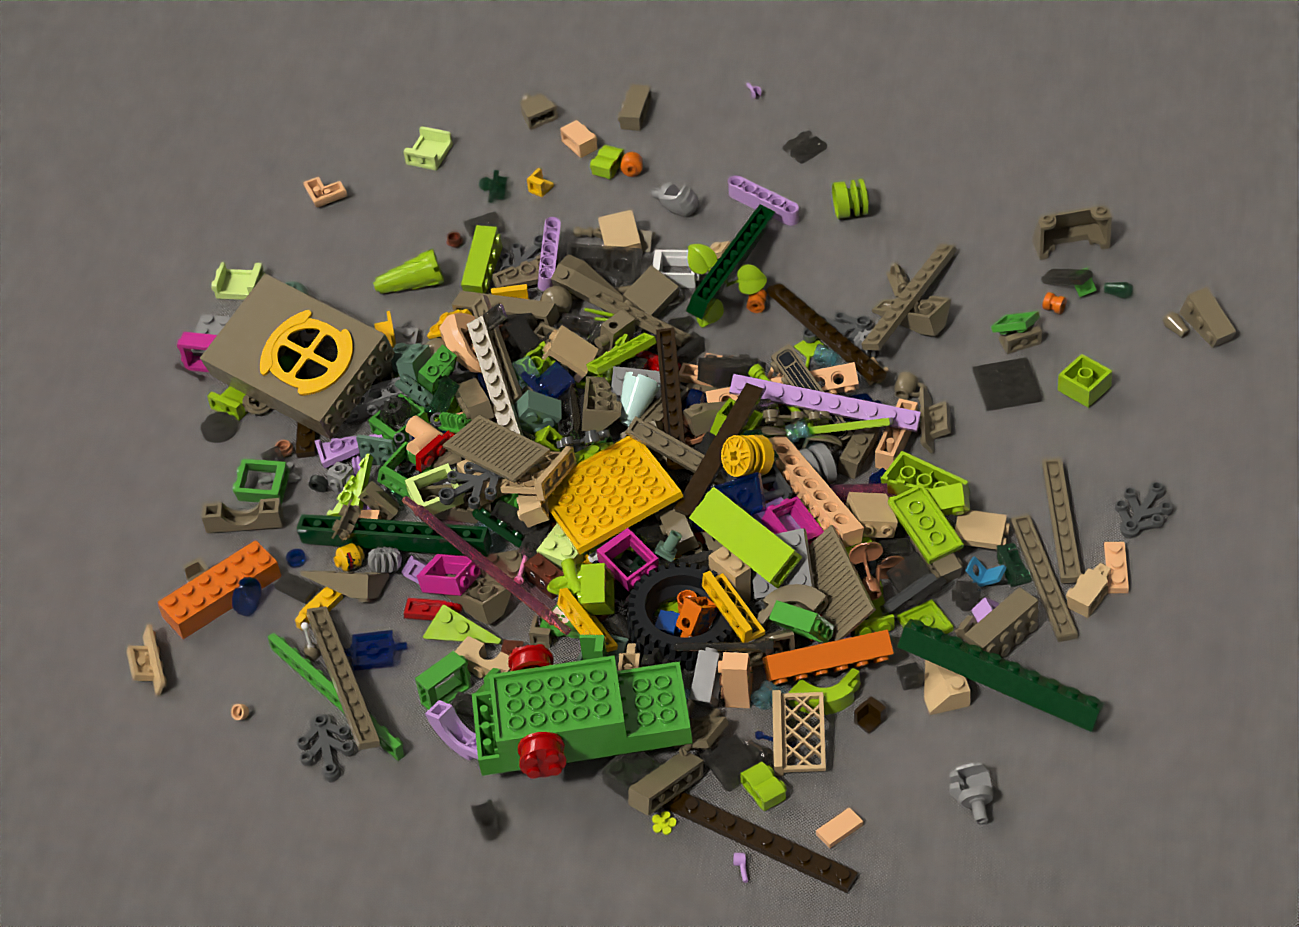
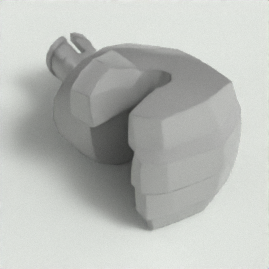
M666 182L661 188L655 187L652 190V197L659 199L663 207L674 214L687 217L696 211L698 196L691 187L684 185L679 190L672 182Z
M983 763L960 764L949 773L952 783L949 785V793L962 806L972 808L976 824L986 823L988 818L985 805L993 800L989 771Z

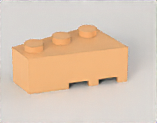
M723 652V659L718 662V673H720L719 686H721L720 695L721 699H724L725 707L750 708L753 673H750L752 672V667L749 666V653Z

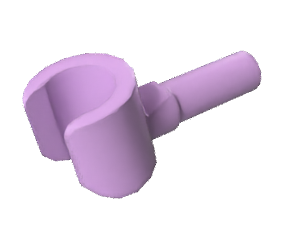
M749 82L746 84L751 90L752 98H756V94L761 96L762 89L759 86L753 87Z
M734 853V866H740L743 883H747L749 880L746 872V856L744 853Z

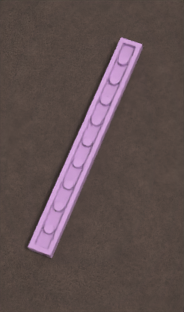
M733 374L729 390L730 394L739 396L745 384L749 383L764 388L762 401L816 412L829 411L831 415L860 421L893 417L894 424L889 427L917 432L921 416L919 411Z

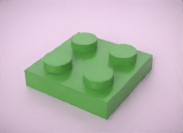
M1039 311L1005 314L991 325L992 333L1007 334L1014 330L1018 333L1027 331L1028 327L1034 325V322L1040 318Z

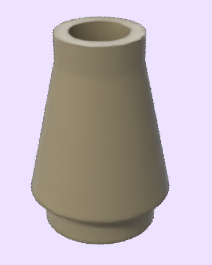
M1172 311L1164 317V326L1181 338H1185L1190 333V330L1186 327L1178 313Z

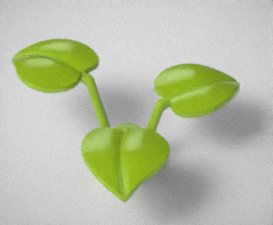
M691 244L688 246L687 261L690 269L700 275L705 274L707 271L709 273L718 261L715 252L710 247L702 244ZM744 265L737 272L738 280L729 282L726 287L739 283L740 292L751 295L759 292L765 286L767 277L754 265ZM717 299L702 320L696 317L700 327L715 323L723 316L724 308L722 302Z

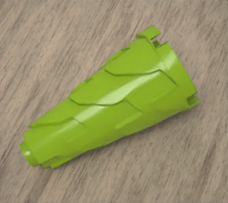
M430 249L420 253L417 257L403 262L404 264L376 277V281L373 282L376 292L380 291V294L444 283L443 274L434 250Z

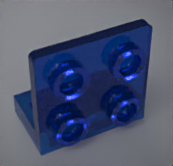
M558 362L552 364L538 378L534 374L530 376L526 371L519 375L532 391L555 399L575 382V379Z

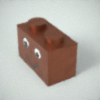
M537 553L524 563L526 579L553 600L558 595L548 592L547 586L552 579L564 576V574L544 556Z

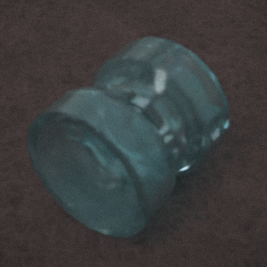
M818 344L813 360L817 363L825 362L826 365L832 367L837 360L838 354L831 348L828 349L825 345Z
M804 419L798 420L794 425L789 424L785 426L786 433L792 444L798 442L802 437L807 438L811 436Z
M765 680L760 684L759 690H756L751 695V700L755 706L766 710L771 705L772 690H778V688L772 682Z

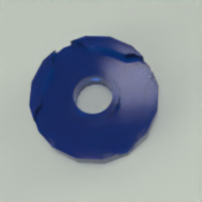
M244 577L238 582L240 584L238 589L235 588L233 592L232 606L234 611H237L236 614L246 617L253 614L259 605L261 585L256 578Z

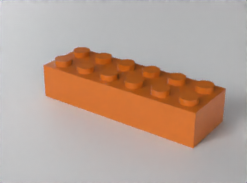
M255 540L157 603L164 620L184 640L282 576L278 562Z
M888 630L767 655L762 660L767 682L779 685L788 682V678L798 681L806 679L808 674L813 673L814 677L825 675L829 669L839 672L848 669V665L852 664L854 668L866 666L869 664L868 661L873 660L874 664L889 660L888 656L894 653Z

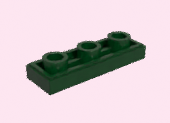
M485 508L473 510L472 515L475 519L519 549L524 547L525 542L522 539L524 536L515 529L512 532L506 528L508 525L499 518L497 521L491 517L492 514Z

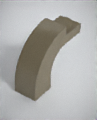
M802 584L786 585L772 591L763 599L766 609H762L759 612L757 620L766 632L774 623L769 620L776 600L819 615L829 602L824 593L811 586Z

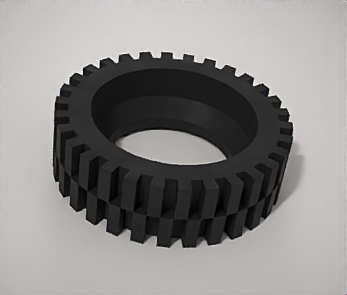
M680 562V567H675V563H669L668 569H665L664 565L658 566V572L652 569L649 571L648 576L644 574L641 577V581L636 582L634 589L630 593L627 626L632 643H637L636 649L639 652L644 650L645 658L649 659L653 656V663L657 665L660 660L663 661V664L680 661V665H685L686 670H691L692 664L697 662L699 650L705 651L707 647L717 649L720 653L729 651V646H732L736 633L720 611L712 622V629L695 637L672 636L662 632L652 624V618L656 610L667 602L677 600V596L681 591L691 590L696 593L697 597H707L712 600L702 587L703 573L707 572L708 567L702 566L701 570H699L695 563H691V568L686 567V562ZM712 570L711 573L714 577L717 576V572ZM722 581L719 582L722 588L725 589V586L722 583ZM730 597V599L735 604V599Z

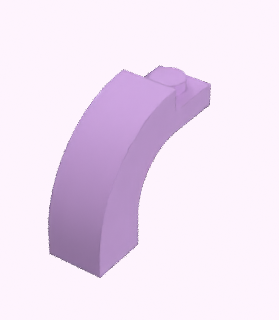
M438 700L425 713L432 728L457 754L469 761L472 758L478 759L476 734L461 722L452 705Z

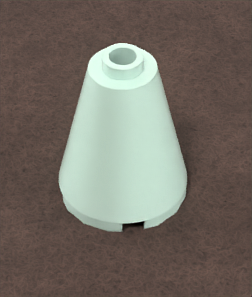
M626 372L624 376L621 395V417L618 418L621 420V424L628 427L635 416L640 418L661 387V385L656 386L657 382L644 375L632 376L633 372Z

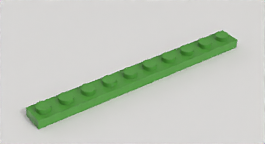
M274 632L270 634L267 638L271 650L344 713L332 680L329 681L320 669L316 670L307 658H302L299 651L294 647L291 648L283 637H278ZM369 714L380 740L379 745L397 761L405 757L402 741L398 737L394 738L384 725L380 726L375 717Z

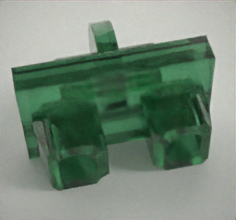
M494 169L492 179L485 177L479 180V188L484 192L489 191L488 202L493 203L494 198L504 199L507 177L499 176V170Z

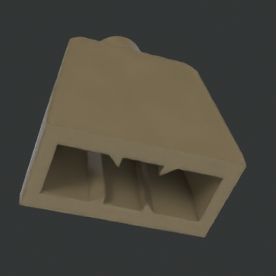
M529 94L523 96L520 102L521 114L529 130L558 119L556 105L542 94L532 97Z
M624 309L617 312L602 323L600 336L594 340L595 345L598 348L605 347L610 351L616 345L615 342L624 334H628L629 341L633 339L635 318Z

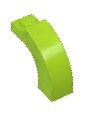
M852 668L838 684L827 688L815 687L800 679L789 693L823 692L824 715L834 714L846 709L854 702V692L859 689L861 684L860 671ZM810 699L806 704L814 709L819 705V699ZM789 700V705L794 708L799 704L796 700ZM802 707V708L799 710V711H802V712H804V713H808V714L810 713V712H809L808 710H806L804 707Z

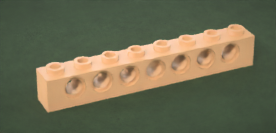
M855 362L810 371L817 382L822 381L825 383L824 387H822L825 393L837 395L840 392L853 393L856 389H859ZM782 377L770 379L772 382L783 384L781 381ZM842 378L844 381L841 384H835L834 380ZM730 387L706 391L708 403L724 402L729 398L736 401L738 395L730 394Z
M778 435L768 438L774 449V463L787 484L791 486L793 494L801 500L806 508L810 509L811 515L818 519L822 529L826 530L830 525H833L845 548L862 543L864 527L787 436Z

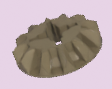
M245 395L243 398V407L251 415L258 414L260 416L262 413L267 414L268 410L271 409L259 402L260 406L257 407L255 404L256 400L248 395Z

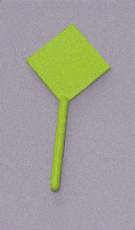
M818 339L813 343H807L803 340L794 345L807 358L805 366L808 370L810 358L827 349Z

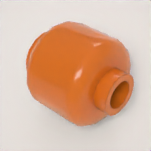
M627 152L624 154L620 167L623 174L628 177H635L641 173L643 159L639 153Z

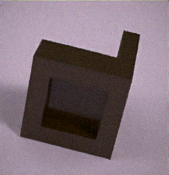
M872 696L854 710V723L868 734H871L887 720V707Z

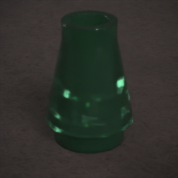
M1128 281L1106 282L1104 285V293L1122 299L1130 298L1132 295L1133 285L1128 283Z

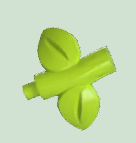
M567 558L561 562L564 576L552 579L547 586V591L559 595L560 589L568 588L575 599L578 600V591H581V584L578 582L576 564L573 558Z

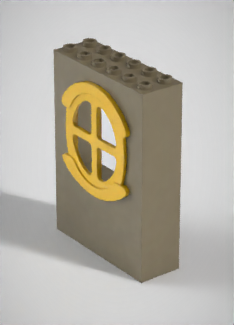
M264 274L200 359L212 377L331 440L338 433L343 422L349 418L354 407L360 403L366 391L371 388L377 376L381 375L386 364L392 360L395 352L384 333ZM301 330H319V334L308 348H303L293 343ZM326 336H331L337 345L338 355L334 362H330L314 353ZM289 348L301 354V358L292 370L286 373L281 368L279 359ZM308 360H313L328 368L325 374L317 378H296V375Z

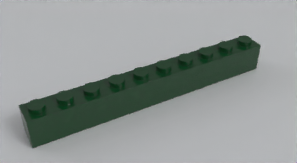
M759 204L692 294L686 312L701 320L704 318L769 229L775 211Z
M301 514L296 528L301 543L342 547L354 543L356 546L359 545L361 548L369 549L385 546L396 548L398 551L488 557L492 543L488 527L358 518L356 524L348 521V523L354 525L350 538L342 540L337 534L332 538L335 532L332 530L336 519L340 520L341 517Z
M910 619L903 628L897 647L1089 732L1093 731L1098 722L1104 703L1095 696H1087L1074 687H1067L1055 679L1041 676L1035 670L1025 669L1016 662L1002 659L998 654L986 652L977 645L963 642L959 637L949 636L938 628L926 626L920 620Z

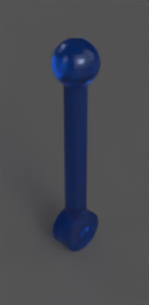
M762 731L755 732L757 740L766 739L773 742V737L764 735ZM794 741L787 742L792 748L796 746Z

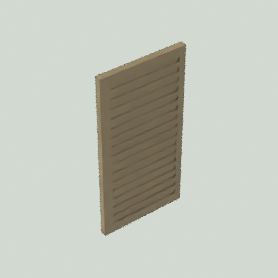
M480 415L443 444V448L513 483L551 452L549 448Z
M830 525L809 545L812 572L815 574L813 578L814 588L824 593L829 602L821 614L824 619L835 626L832 636L834 641L844 639L876 609L853 563L850 561L849 555L835 527Z

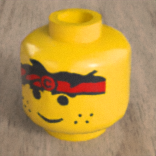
M350 543L337 548L336 556L333 558L337 568L340 567L343 571H350L362 565L364 553L359 545L356 546L354 543Z

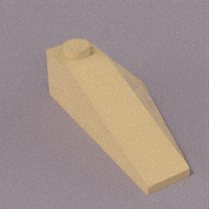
M925 660L924 701L929 715L969 707L971 691L966 678Z

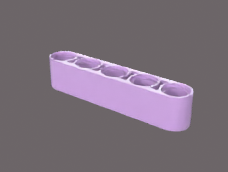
M734 175L728 179V190L731 198L755 210L761 204L775 211L773 218L786 225L793 226L798 224L799 206L795 202L741 176Z
M549 217L545 220L538 273V288L542 291L553 286L551 277L556 270L561 222L557 217Z

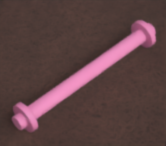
M529 548L522 550L523 559L518 576L514 578V583L517 585H522L524 582L522 577L525 570L524 563L532 554Z

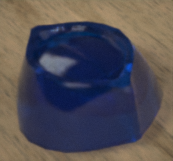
M696 388L690 389L687 409L693 404L707 403L705 392Z

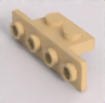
M147 624L143 634L145 646L128 645L126 651L133 681H153L155 694L160 696L163 688L166 687L167 679L166 676H163V662L159 658L160 649L156 645V632H153L152 624Z

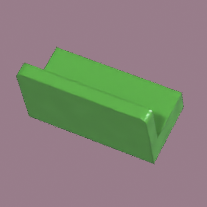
M580 635L583 660L607 657L604 635Z

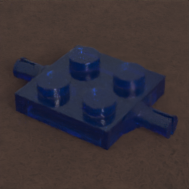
M393 630L352 634L350 648L343 650L346 657L351 656L353 670L357 671L393 667L396 651L408 650L407 641L395 643Z

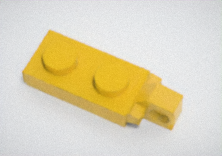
M325 587L301 609L299 615L295 618L296 627L303 631L301 624L303 622L310 624L307 618V609L326 606L328 612H330L343 599V594Z

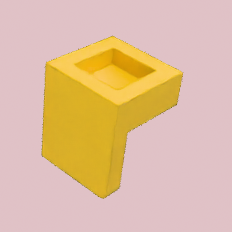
M537 168L527 178L528 191L537 196L543 197L554 187L553 182L543 179L541 168Z

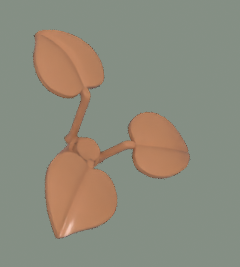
M877 542L858 544L849 553V559L853 564L864 562L867 577L863 578L862 583L871 601L880 598L882 595L880 579L901 575L910 576L909 565L901 556H890L883 559L881 565H877L875 569L876 578L871 576L867 561L876 560L883 553L882 545Z

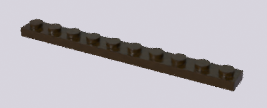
M777 283L767 286L766 293L847 363L855 362L856 370L868 381L875 382L886 379L887 372L786 288L785 285Z
M674 327L656 330L664 431L666 434L686 444ZM667 458L668 471L685 469V467Z
M316 329L301 330L300 346L308 348L320 331ZM319 344V346L316 348V350L314 351V353H315L316 355H318V356H319L320 344ZM308 360L299 371V379L317 378L319 376V364L313 360ZM297 422L296 456L297 458L316 457L315 441L317 432Z
M681 792L662 806L666 810L845 893L849 892L858 878V872L687 793Z

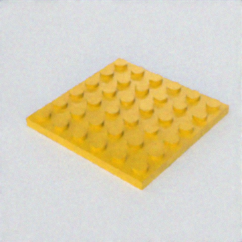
M627 436L575 465L548 496V509L576 551L581 555L684 496L648 448L641 442Z

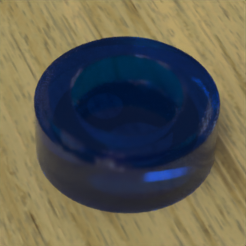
M301 549L290 550L286 554L287 564L292 568L303 566L306 562L305 552Z

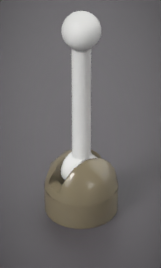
M303 622L301 628L305 632L308 643L304 647V655L308 660H316L320 657L321 651L316 643L311 642L308 631L309 624Z

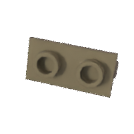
M894 262L891 264L890 271L886 272L895 297H898L909 284L904 269H901L900 264Z
M350 499L347 505L343 504L339 512L341 519H336L332 530L335 531L332 538L336 534L342 540L350 538L354 525L348 523V521L356 524L361 514L359 506L350 505L352 499Z

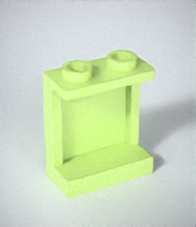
M421 126L419 128L420 137L413 148L406 147L403 151L405 162L407 165L437 170L453 146L451 132Z
M221 262L216 270L215 280L211 284L216 298L245 300L265 274L262 263H255L253 270L227 269L225 262Z

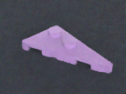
M377 434L369 435V436H372V437L383 438L382 434H381V435H377ZM357 436L341 439L332 438L331 442L324 443L321 440H316L315 444L324 469L334 465L337 461L340 462L359 454Z

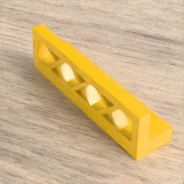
M711 571L703 573L702 587L743 644L765 635L764 628L726 576L722 573L714 577ZM722 581V583L725 586V589L722 588L719 582ZM730 597L735 599V604L730 599ZM741 612L746 614V618L743 617ZM751 626L755 627L757 631L752 633Z
M568 588L560 589L557 605L580 635H604L605 642L608 643L606 645L607 652L617 650L618 644L597 617L590 615L581 603L575 599Z

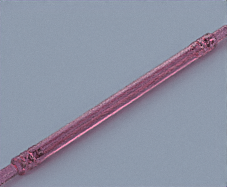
M408 496L403 497L402 502L412 509L419 519L429 525L521 600L549 625H554L565 635L571 632V629L558 619V615L553 613L552 610L537 600L422 505L415 503Z

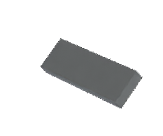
M934 573L922 576L880 606L882 613L893 611L937 580Z

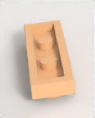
M1104 542L1105 566L1111 568V573L1107 579L1108 593H1128L1125 542Z

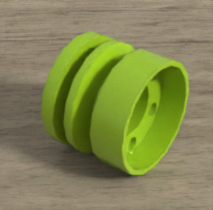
M863 178L857 179V187L854 179L850 180V188H847L845 181L832 183V197L837 219L850 217V209H853L855 216H859L860 210L862 215L868 214L869 196Z

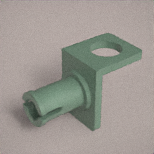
M671 530L665 542L660 540L653 551L656 556L658 554L666 559L660 560L658 558L659 565H664L665 568L668 567L670 562H673L677 553L675 548L682 538V535L675 530Z

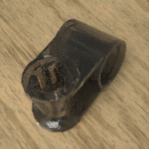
M491 798L485 803L476 806L474 804L470 805L481 837L486 841L497 839L500 835V829Z

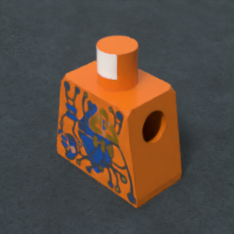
M686 597L676 622V627L682 630L680 637H694L707 632L719 612V609L712 600L707 597Z

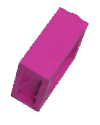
M183 332L181 338L178 339L177 348L180 350L181 361L184 364L185 370L209 372L201 361V356H193L192 349L206 350L217 335Z
M797 496L792 499L786 498L776 506L774 504L770 505L765 509V514L761 519L765 527L773 534L787 532L778 517L790 513L800 528L806 529L808 546L824 532Z
M626 528L597 549L598 561L608 566L615 575V579L627 591L633 589L636 582H640L644 574L648 576L650 570L658 571V557L629 528ZM628 547H631L646 564L627 577L611 560Z
M437 554L417 575L421 591L424 593L461 596L479 577L481 571L476 557ZM445 574H457L455 577L445 576Z

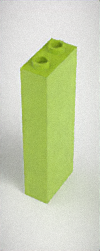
M714 486L706 493L705 498L689 517L777 589L802 559L799 553Z

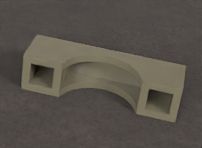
M280 498L260 499L259 504L255 508L247 511L233 510L224 505L223 502L203 503L201 519L206 533L282 528L284 513Z

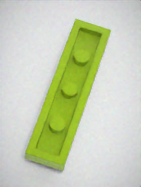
M643 333L587 363L588 371L597 375L606 373L613 366H619L621 362L634 358L641 351L650 349L652 345L657 343L655 336Z

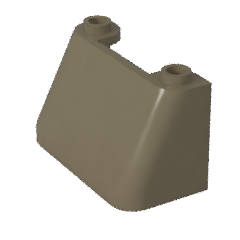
M1100 205L1046 214L1039 217L1032 237L1039 260L1048 259L1049 251H1055V245L1081 240H1088L1089 245L1097 243L1100 245L1101 250L1109 249L1112 215L1107 207Z

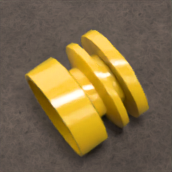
M733 435L723 444L721 460L724 469L731 476H763L773 466L774 449L769 439L763 435Z

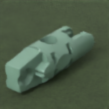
M403 373L394 384L400 391L431 412H434L440 404V401L426 388L407 374Z

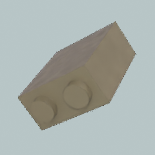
M651 265L623 294V302L656 318L679 295V286Z

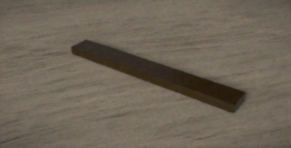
M749 383L745 384L683 492L684 497L680 498L675 506L676 512L690 517L695 508L705 498L706 493L723 466L721 460L723 444L729 437L741 435L764 394V388Z

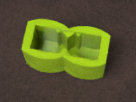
M604 145L599 149L597 156L590 162L592 174L612 179L617 169L621 167V160L625 154L624 149Z
M760 762L740 773L743 787L763 811L786 800L787 788L782 780L779 781L775 777L771 766Z

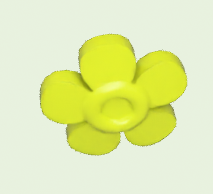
M663 811L661 817L658 814L652 817V822L654 823L653 831L655 833L662 831L664 835H668L671 833L670 827L676 826V819L670 818L668 811Z

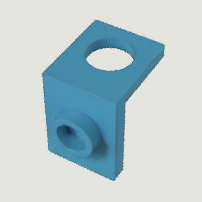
M974 556L971 558L965 571L979 587L1000 582L1006 566L1001 565L986 569ZM974 565L979 568L978 576L973 572Z

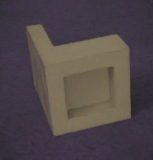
M200 557L183 566L188 582L209 570Z
M534 615L529 631L530 645L543 644L546 648H550L553 639L551 629L540 628L538 616Z

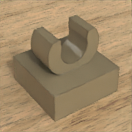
M967 616L963 622H960V626L954 630L957 637L964 640V634L977 624L975 617Z

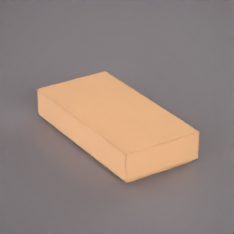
M849 807L817 829L816 835L829 848H832L862 827L863 820Z

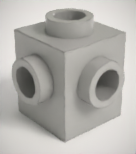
M337 461L329 468L326 476L330 489L341 493L351 475L354 476L353 467Z

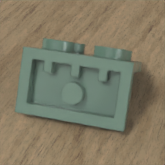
M360 434L356 437L361 458L363 459L366 454L370 453L373 456L372 464L383 466L398 450L391 439Z

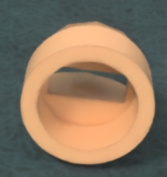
M245 704L233 705L231 709L233 719H246L249 716V708Z

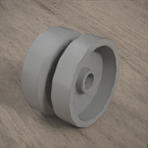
M823 443L811 445L808 449L798 450L827 485L836 481L837 471L834 459Z

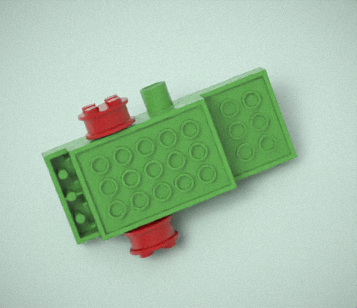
M526 645L513 649L508 657L510 672L489 675L491 691L472 693L477 754L482 776L521 770L530 779L559 775L568 762L693 743L680 661L617 671L615 655L553 665L554 656L545 645Z

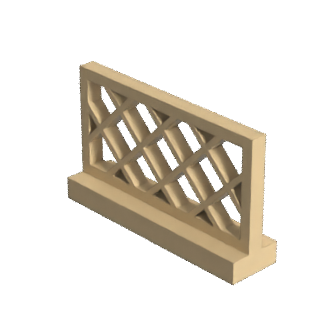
M566 446L562 452H550L515 483L507 480L500 487L501 493L536 494L538 500L545 501L577 464L573 446Z
M772 690L775 776H784L785 772L826 771L823 692L781 694V690ZM810 699H819V705L814 709L806 703ZM786 700H796L799 704L791 710L786 706ZM802 707L810 712L804 719L796 714ZM813 715L820 720V723L815 728L806 723ZM792 716L800 722L794 729H791L786 724ZM802 726L811 731L804 739L796 733ZM813 735L821 740L815 748L807 742ZM792 736L800 741L794 748L787 744V740ZM803 745L811 750L805 757L796 752ZM793 754L801 760L797 765L787 766V760ZM816 754L821 758V764L812 765L808 760Z

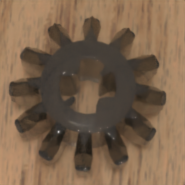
M397 395L395 398L390 397V400L384 401V405L380 406L379 413L387 426L391 425L395 428L397 425L402 426L406 419L412 417V407L404 397L400 398Z

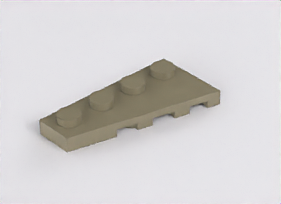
M541 255L536 256V259L533 261L522 262L518 267L514 268L512 266L493 274L492 280L495 287L538 284ZM557 255L556 268H557L558 264L561 262L560 259H559V257H558V255Z

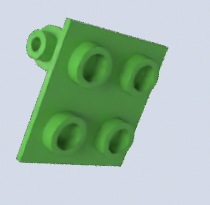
M442 412L439 415L441 426L437 429L457 433L470 423L471 419L467 420L463 413L459 415Z

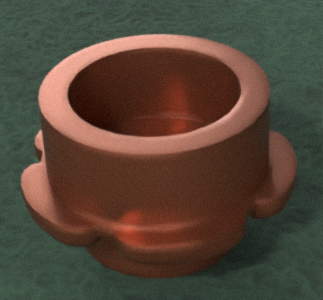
M450 232L447 235L446 244L448 246L456 248L463 243L460 233Z

